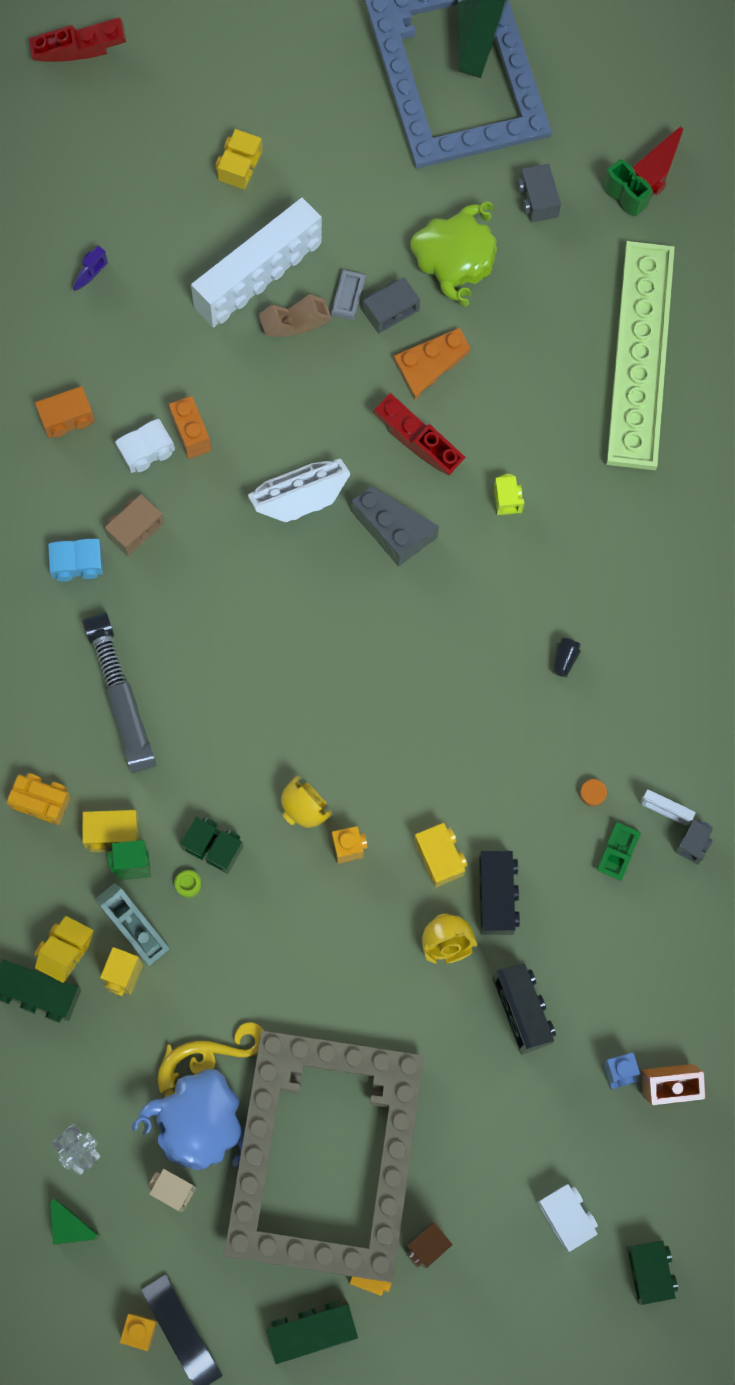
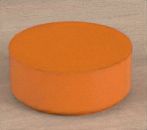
M597 779L586 781L580 789L581 800L591 807L601 805L607 796L606 786Z

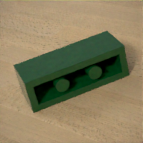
M4 959L1 960V1002L10 1004L11 1000L21 1003L20 1009L35 1014L36 1010H40L46 1013L45 1018L60 1023L62 1019L70 1020L81 993L79 987L66 982L62 983L53 977Z
M342 1300L325 1304L326 1310L315 1313L314 1308L298 1313L299 1319L288 1322L287 1317L271 1321L272 1327L266 1329L275 1365L358 1339L349 1304L343 1305Z

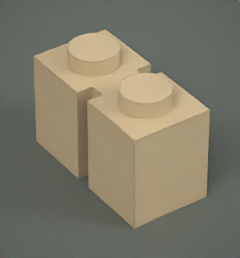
M165 1169L162 1170L161 1174L156 1172L148 1186L152 1189L149 1195L182 1213L196 1190L195 1186Z

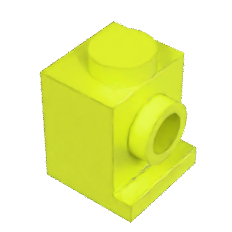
M504 474L496 478L494 495L497 515L522 513L524 499H522L521 485H517L516 476Z

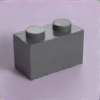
M550 164L522 168L520 179H517V188L519 193H523V210L525 214H529L530 222L559 217L561 202Z
M405 277L398 281H391L384 289L368 294L363 300V313L378 334L419 311L420 298Z

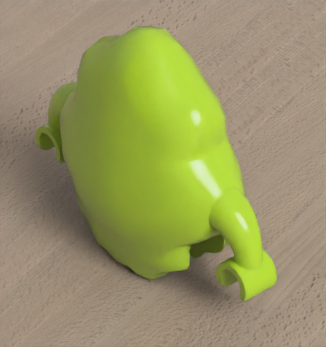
M491 202L464 207L459 214L448 220L435 218L426 227L415 233L410 241V249L417 258L418 267L425 274L435 275L440 282L442 292L448 298L458 301L463 307H467L470 303L468 299H463L462 297L472 296L469 288H461L457 292L455 288L460 287L466 282L477 284L483 278L490 276L497 251L496 238L492 235L487 225L478 224L473 217L476 214H480L483 220H491V214L484 212L486 210H494Z

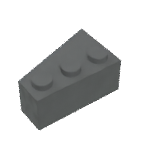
M370 486L352 500L351 512L398 567L438 537V525L373 486Z

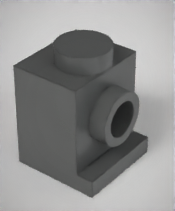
M693 820L675 852L698 865L705 857L701 852L706 853L713 841L709 838L713 827L704 821L699 820L697 822Z

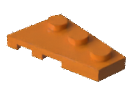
M458 328L394 355V362L414 400L428 386H432L444 372L450 370L470 353V346L461 329Z

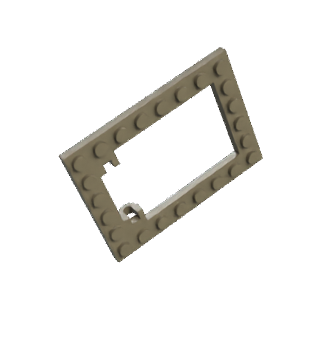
M261 1031L224 1257L393 1283L424 1055ZM303 1067L374 1077L370 1105L389 1108L369 1249L257 1231L280 1091L299 1094Z

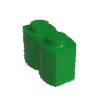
M619 159L607 169L604 188L610 196L620 201L621 206L626 212L637 216L648 207L652 189L646 180L636 176L630 164Z

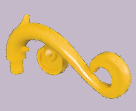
M247 1022L240 1025L236 1030L234 1042L237 1045L240 1044V1040L244 1035H252L254 1037L255 1045L247 1050L210 1041L188 1042L176 1047L174 1050L168 1044L158 1071L157 1080L160 1093H163L164 1097L175 1093L174 1081L179 1075L178 1072L174 1073L175 1068L181 1060L191 1054L203 1055L201 1062H198L195 1057H192L189 1067L194 1075L205 1069L215 1068L216 1061L213 1053L244 1058L257 1055L261 1031H264L263 1028L256 1023Z

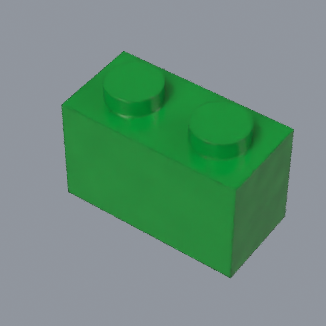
M145 840L112 843V851L108 852V864L112 873H116L119 880L151 877L149 850Z

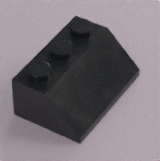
M521 964L497 970L492 979L520 1054L523 1055L552 1044L554 1042L553 1037L556 1036L555 1028L551 1020L547 1021L543 1011L546 1010V1005L542 995H537L533 985L537 983L532 969L527 970L526 965Z

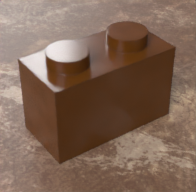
M433 1222L406 1246L409 1250L406 1255L416 1267L419 1268L422 1265L424 1268H428L453 1244Z

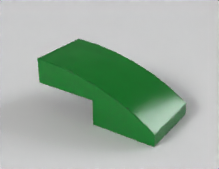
M616 822L597 871L622 881L641 832Z

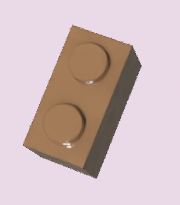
M141 494L136 499H131L118 516L114 515L107 521L105 526L107 537L129 556L164 524L163 514Z

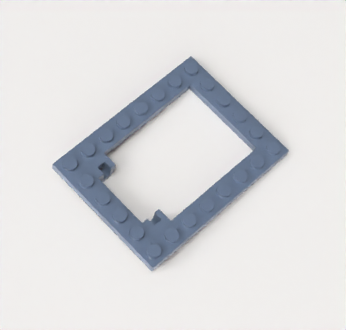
M365 0L368 17L416 169L551 137L552 131L509 0L504 10L495 41L520 117L432 138L402 39L415 37L416 30L414 25L411 26V15L458 4V0Z

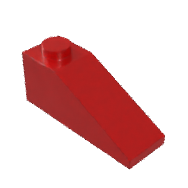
M681 126L632 167L636 176L643 178L652 189L651 196L660 194L666 187L665 182L684 130Z

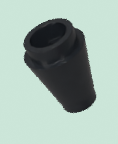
M561 638L560 643H557L553 674L567 678L568 673L581 653V644L568 638Z

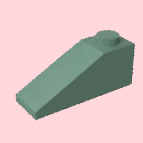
M116 883L112 884L94 899L148 966L152 965L170 949Z

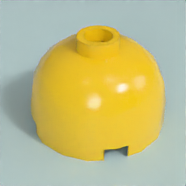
M295 776L282 792L281 805L285 810L282 815L292 826L297 823L304 828L317 827L332 815V811L330 809L326 812L323 807L327 803L318 792L307 782L304 785L299 783L298 781L301 777Z
M440 914L436 916L425 927L422 936L424 955L427 961L438 964L437 959H446V964L460 961L473 953V946L477 947L476 938L470 924L465 919L456 915Z

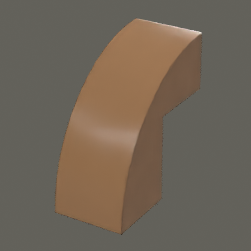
M311 294L289 309L272 304L259 314L265 335L271 337L302 334L332 320L325 299Z

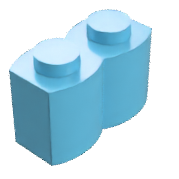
M99 539L60 541L48 544L50 574L53 579L67 582L77 576H82L83 579H95L98 575L103 574L102 545Z

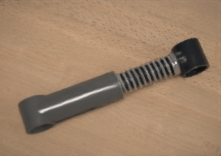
M107 612L82 619L89 643L93 644L96 650L95 653L97 658H99L98 661L103 671L102 674L104 675L105 683H107L106 696L121 737L131 773L157 766L131 685L124 681L123 669L118 664L120 662L117 660L118 656H115L117 652H115L116 648H114L112 639L114 633Z

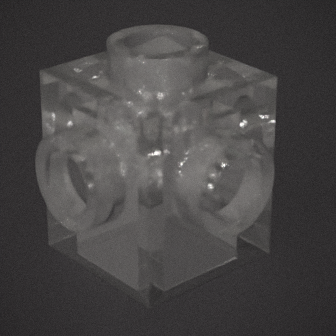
M74 1123L52 1141V1144L60 1154L57 1158L67 1171L73 1168L79 1176L101 1157L95 1149L98 1145L96 1140L89 1132L83 1135Z

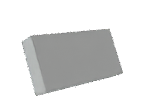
M342 270L331 316L355 321L366 281L365 274Z

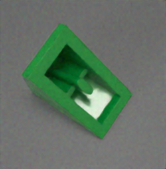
M53 1199L51 1201L53 1245L98 1239L100 1235L59 1200Z

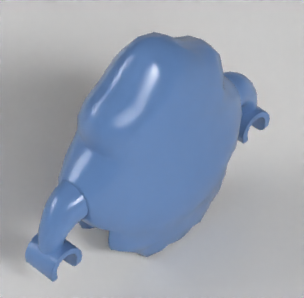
M205 1069L195 1075L180 1078L175 1086L174 1094L147 1103L141 1109L138 1119L134 1120L131 1124L132 1131H136L138 1123L142 1122L145 1127L143 1135L147 1134L151 1130L149 1117L156 1115V1122L161 1130L158 1143L164 1150L166 1159L198 1171L206 1169L210 1165L220 1163L224 1158L225 1151L236 1144L242 1150L245 1133L235 1115L239 1106L238 1096L229 1087L224 1075L216 1069ZM241 1152L233 1158V1167L238 1166Z

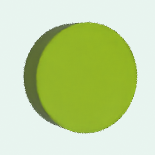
M184 870L175 878V889L180 896L192 898L200 892L202 882L196 872Z

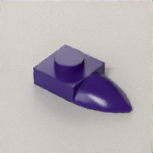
M97 246L93 251H89L82 261L83 268L74 282V291L87 285L108 264L106 251L100 246Z

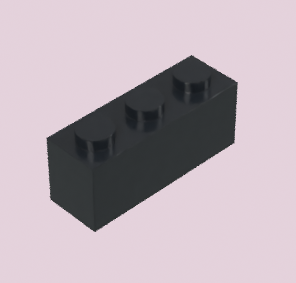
M513 851L480 852L481 935H513L515 927H520V913L515 911V901H519V886L514 885V875H518V859H513Z

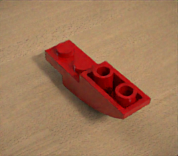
M120 17L75 30L74 26L71 25L29 38L32 59L44 62L74 61L98 57L107 54V48L126 42L124 25Z
M389 393L372 412L391 429L389 433L422 460L448 476L466 458L430 424L426 426L392 393Z

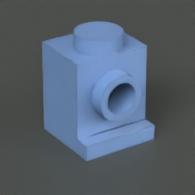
M634 1053L608 1059L603 1063L611 1090L637 1082L636 1076L640 1072Z

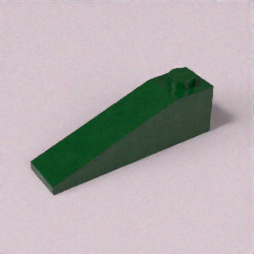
M458 0L459 72L478 78L482 77L508 0Z

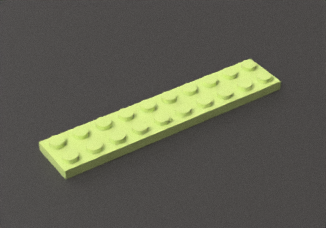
M626 242L606 465L655 471L657 468L675 246Z

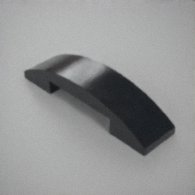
M167 1274L141 1289L164 1335L193 1385H210L223 1376L203 1343Z

